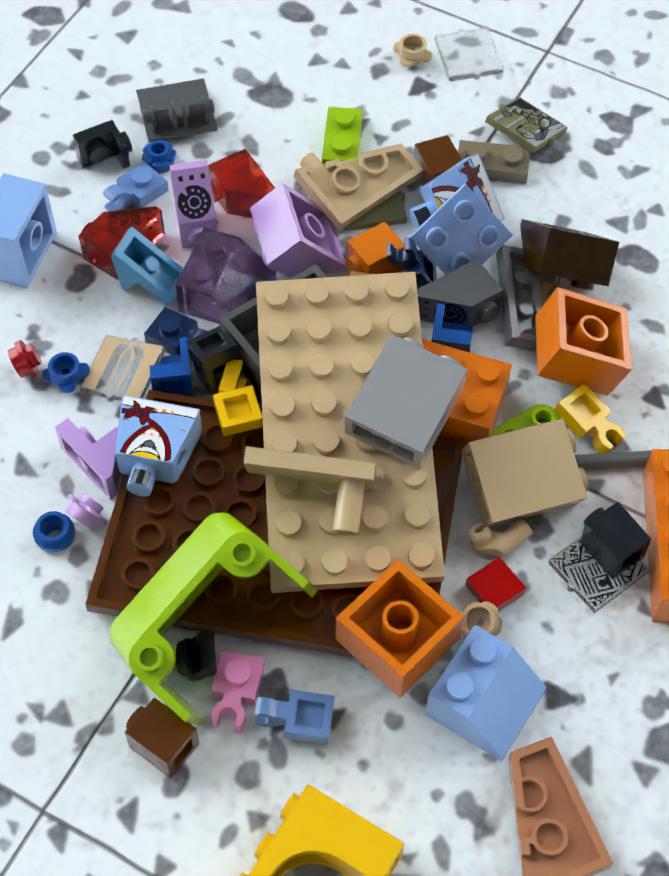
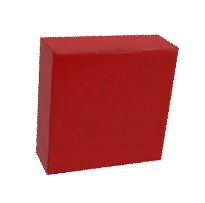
M498 557L466 578L465 583L466 587L480 603L484 601L490 602L498 608V611H501L523 596L526 591L524 584L501 557Z

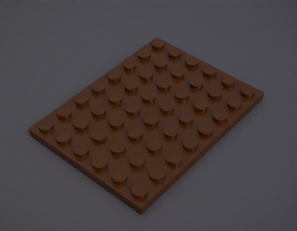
M148 390L147 400L200 409L202 433L178 481L167 483L155 480L149 496H138L128 491L127 483L130 475L123 474L85 603L87 612L118 617L197 527L214 513L223 512L232 515L269 546L265 475L248 473L244 465L246 446L264 448L263 427L224 436L213 400ZM438 436L432 449L443 563L445 565L464 440ZM270 563L257 575L250 578L236 577L223 568L172 626L197 631L211 630L214 634L355 658L335 640L336 617L368 587L317 590L312 598L305 591L272 593ZM442 582L426 583L440 595Z

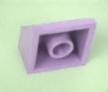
M281 183L250 208L254 221L253 230L259 238L262 248L261 257L270 270L278 271L292 278L315 264L324 274L340 272L347 268L333 223L317 204Z

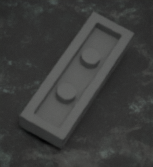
M503 245L497 251L496 259L499 285L503 289L501 304L506 346L537 351L535 315L543 306L540 280L536 279L538 273L525 268L522 248Z

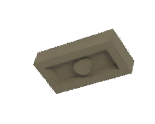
M466 140L459 141L458 153L463 160L479 153L489 180L527 183L530 151L525 147Z

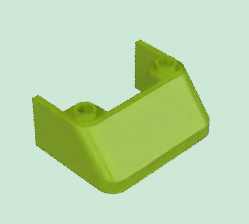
M223 512L208 516L119 614L110 628V641L131 671L180 718L187 723L200 725L205 718L165 681L174 668L176 655L173 646L163 635L220 571L225 568L236 577L250 578L257 575L271 561L311 598L317 592L305 577L235 517Z

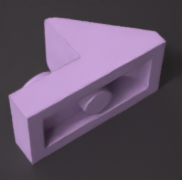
M69 418L58 424L55 429L61 449L110 500L117 496L120 478L115 455L118 427H115L96 441L85 427L78 429Z

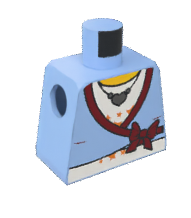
M479 153L463 159L420 188L425 203L409 209L411 221L416 229L437 211L464 183L500 221L505 220Z
M123 395L115 455L119 472L130 475L127 483L128 491L138 496H149L155 480L167 483L178 481L202 433L200 409Z

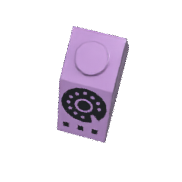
M207 160L170 165L175 212L182 248L218 243L216 215Z

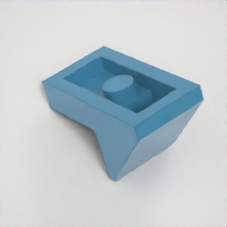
M133 227L127 230L111 255L121 287L124 290L138 283L166 306L174 302L190 276L189 272Z

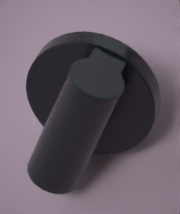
M202 630L197 633V636L185 638L177 643L175 666L182 676L187 677L192 682H197L205 677L217 674L213 631Z

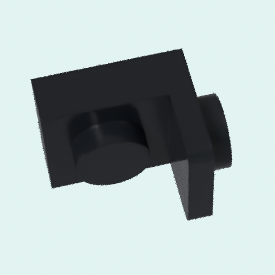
M113 120L72 134L77 159L82 168L100 163L113 156L117 157L123 169L130 167L128 153L133 151L132 144L125 131L120 132Z

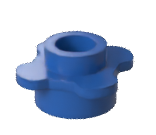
M62 352L50 359L48 368L43 371L42 377L46 383H54L59 386L62 393H71L75 390V385L78 381L89 375L90 369L87 363H79L78 358L74 354Z

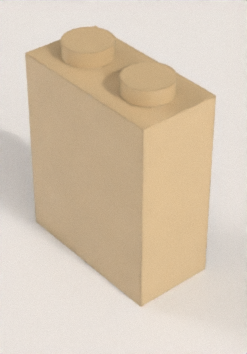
M563 418L472 441L461 450L482 523L487 527H494L516 521L519 518L524 519L574 506L588 498L586 494L589 489L588 479L583 468H578L574 452H576V440L571 429H566Z

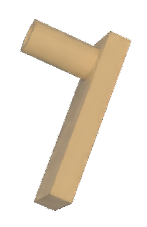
M246 446L244 465L248 473L339 484L332 531L344 535H358L364 489H374L376 463Z

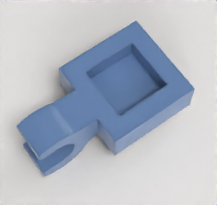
M143 161L116 179L117 185H111L103 191V195L110 201L104 206L112 215L124 211L133 203L141 209L168 191V181Z
M290 690L289 702L257 697L254 724L263 727L285 725L283 737L285 739L328 745L335 696Z

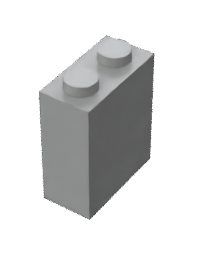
M391 334L345 415V433L421 469L465 388L468 369L462 367L461 363L453 357L447 355L439 356L424 349L414 339H402Z

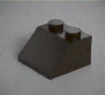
M526 219L521 220L520 230L525 268L537 272L536 279L554 284H559L560 277L571 279V286L592 291L594 284L609 286L619 241L589 232Z

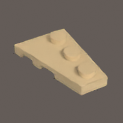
M400 143L363 152L360 157L341 162L339 159L327 161L325 166L309 169L306 166L295 169L293 177L338 230H341L419 179L424 169L403 144Z

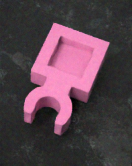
M221 651L217 674L215 675L211 692L213 698L222 700L216 703L211 711L213 728L218 729L223 715L233 714L236 716L235 732L241 733L243 731L246 719L242 704L256 705L265 667L264 658Z

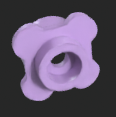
M70 493L67 497L72 500V503L65 512L92 531L99 521L105 525L108 521L100 515L104 507L84 493L80 499H77Z

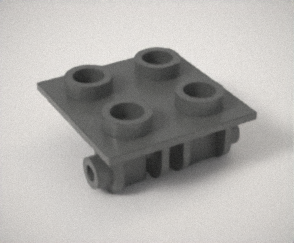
M204 78L136 90L148 143L156 140H167L218 131L214 117L213 99L209 98Z

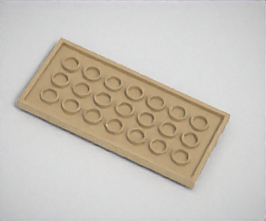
M402 272L256 282L264 449L376 463L374 489H364L358 535H344L332 531L339 484L265 475L269 547L305 577L316 590L369 587L397 560L401 561L425 583L444 582L445 573L433 449H431L424 464L419 469L345 433V415L391 334L402 339H414L422 345L416 273ZM269 561L272 593L303 591Z

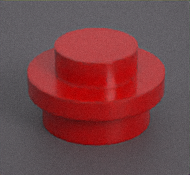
M22 340L16 341L14 343L15 347L7 352L18 375L21 378L28 375L31 377L39 375L37 366L41 365L42 361L32 343L26 345Z

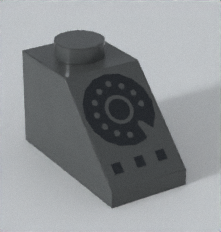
M475 259L417 289L420 320L434 323L438 303L445 304L443 321L471 326L481 322L487 323L500 312L503 289L482 264Z

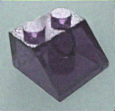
M204 227L175 284L179 312L219 324L221 316L256 298V282L268 281L270 277L276 278V271L270 270L263 262L262 257L240 237Z

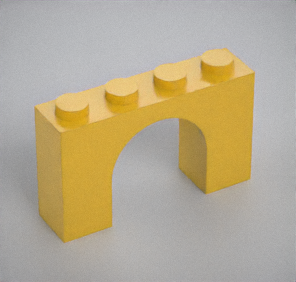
M307 784L300 796L294 793L286 802L280 814V818L284 821L275 835L268 832L260 842L254 854L258 861L249 875L242 872L239 876H283L296 867L308 864L328 866L345 876H391L403 856L405 843Z

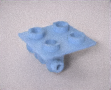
M464 183L410 238L446 275L475 259L483 265L513 234Z

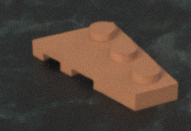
M552 736L510 752L508 760L522 876H594L609 870L613 865L612 859Z

